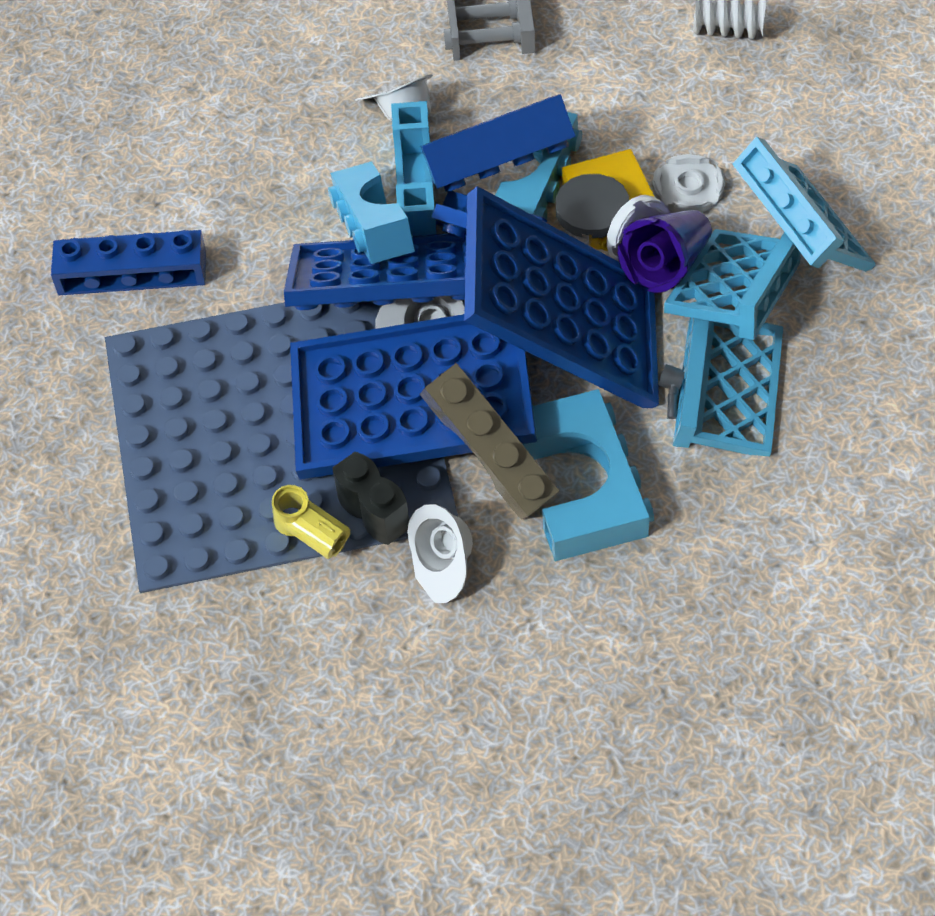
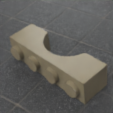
M457 363L422 390L420 396L441 422L456 433L476 455L490 475L495 489L521 520L529 517L559 492V489Z

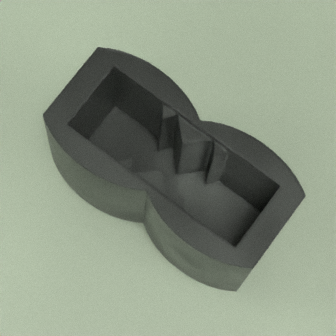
M353 452L332 467L337 497L341 506L352 516L362 519L365 529L375 540L389 545L408 530L409 515L403 491L391 480L380 477L377 466L370 458L361 453Z

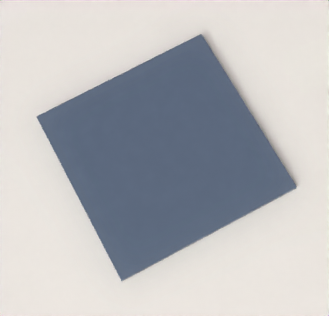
M373 301L357 302L355 306L347 308L335 307L334 304H320L315 309L297 310L295 306L285 307V302L105 337L140 593L321 557L320 553L297 537L281 534L275 527L272 496L276 490L286 485L301 487L307 493L309 501L350 528V536L339 553L383 544L375 540L367 532L362 519L352 516L341 506L337 497L334 475L302 480L298 478L295 466L290 343L375 329V319L383 305H376ZM444 457L377 467L380 477L391 480L403 491L407 501L409 520L415 510L429 504H437L444 507L451 514L458 517ZM288 508L283 512L293 514L298 512L299 509ZM407 531L393 542L408 539Z

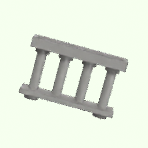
M446 0L450 28L444 29L445 50L452 49L454 61L460 60L459 45L513 40V43H520L522 54L535 53V28L530 0H508V2L462 7H455L454 0ZM503 16L517 19V22H512V26L458 31L457 21Z

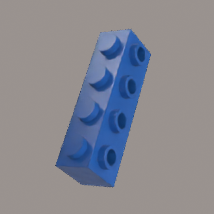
M558 94L426 143L420 147L435 187L438 189L444 186L445 192H449L465 186L464 178L478 174L480 179H484L501 172L499 165L509 161L513 162L514 167L535 159L533 152L547 148L548 154L569 146L567 140L576 136L562 96Z
M182 230L54 240L51 277L57 294L60 296L205 285L206 248L202 231Z

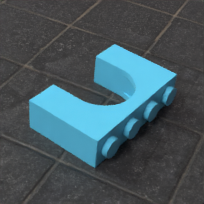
M599 389L534 405L533 413L537 442L522 444L534 460L560 453H579L596 460L608 475L604 485L592 495L542 509L543 530L554 561L649 537V522L654 521L651 502L648 498L642 499L639 492L641 480L635 465L629 466L626 459L628 457V447L625 437L622 433L617 435L614 428L616 418L610 402L604 403Z

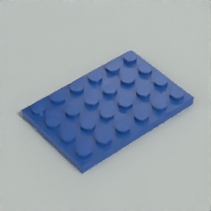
M479 186L471 190L467 194L464 321L643 409L658 406L655 293L646 291L649 288L640 283L635 285L630 281L621 268L619 261Z
M450 234L412 236L415 252L374 264L370 263L365 252L358 253L354 240L293 244L284 287L285 307L295 306L297 310H311L317 308L320 304H334L335 307L347 308L355 306L357 302L373 301L376 305H388L394 303L396 299L409 298L414 302H429L438 296H450L452 299L465 300L466 234L463 239Z
M464 314L290 343L295 466L299 480L333 475L332 467L353 452L367 456L377 467L472 453L464 441L441 422L420 396V393L426 386L455 363L460 366L522 444L537 442L526 351L465 322Z

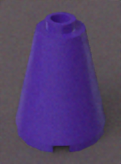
M687 210L644 217L634 221L624 229L622 243L618 245L617 253L621 268L628 279L635 285L640 283L649 288L646 291L658 293L674 288L683 280L709 241L712 234L709 219L700 211Z

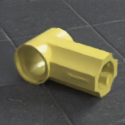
M286 485L276 490L272 496L274 524L281 534L297 537L328 560L333 556L336 557L344 548L351 533L350 528L309 501L307 493L301 487ZM288 508L299 509L298 512L293 514L283 512Z

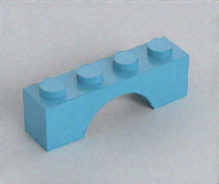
M427 101L391 104L396 164L397 203H399L408 217L411 236L437 234L436 220L431 218L435 209L433 180L420 147L430 142Z
M567 112L576 136L567 140L568 147L549 154L547 148L533 152L534 158L540 163L538 168L522 179L501 182L495 196L529 214L543 217L547 220L548 209L546 207L548 202L555 203L560 186L558 180L562 176V167L571 164V156L569 155L571 151L577 152L581 144L582 130H578V114Z
M372 161L330 173L333 186L328 187L331 204L334 209L337 208L341 223L345 222L350 238L353 237L358 253L365 252L370 263L374 264L415 252L408 217L399 203H386L381 175Z

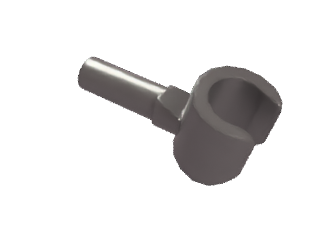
M665 364L658 386L669 389L667 395V419H676L677 397L684 379V372L679 368Z

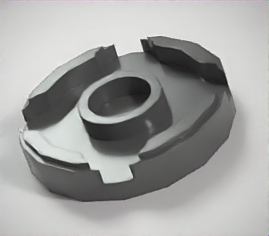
M583 174L570 179L560 187L556 196V218L565 230L575 236L582 237V234L592 235V238H603L607 236L611 222L617 212L629 201V194L624 186L612 177L601 174Z

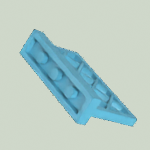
M756 137L733 162V166L810 266L820 268L827 259L865 272L876 266V263L801 169L795 164L780 159L766 140Z
M715 229L683 280L676 285L665 301L664 313L739 326V338L754 340L799 267L801 253L785 232L778 239ZM719 243L728 244L732 246L721 248L719 246ZM766 250L767 252L757 254L755 251ZM743 254L746 256L744 258L736 260L732 259V257H736ZM716 261H721V262H722L721 264H717V265H713V266H708V265H707V264H709V263H713V262H716ZM752 267H757V268H758L757 270H753V271H749V272H745V271H744V269H748V268H752ZM733 273L734 275L723 279L719 277L721 275ZM706 279L710 281L700 285L695 284V282ZM743 285L746 287L745 289L733 291L731 289ZM716 292H720L722 294L711 298H708L706 296ZM693 298L697 300L692 303L682 302ZM732 304L735 310L722 309L720 307Z
M696 318L689 319L682 368L684 379L679 392L673 446L689 448L690 443L742 454L770 457L772 453L784 326L769 323L763 324L758 335L773 336V343L770 347L761 350L753 340L739 338V326ZM714 326L729 328L736 337L724 343L714 332ZM740 343L753 355L743 362L730 350ZM720 354L732 366V368L721 374L710 362L711 359ZM757 362H760L770 372L768 377L759 382L747 369ZM736 374H739L750 386L740 393H737L726 381ZM717 385L729 398L719 405H716L706 394L708 390ZM754 393L767 403L766 408L756 414L744 401V399ZM734 405L746 417L744 421L735 426L723 413V411ZM714 417L725 431L719 435L702 432L703 423ZM763 417H765V424L761 420ZM753 425L763 435V444L747 441L740 432Z

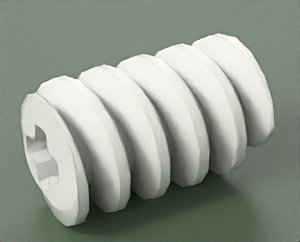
M696 0L694 34H699L703 25H705L707 34L711 36L714 34L717 26H719L722 37H726L731 28L734 30L735 38H740L744 29H747L749 39L754 40L758 30H761L763 37L767 0H759L757 5H754L753 0H745L743 4H740V0H730L729 3L726 0H716V2L713 0Z

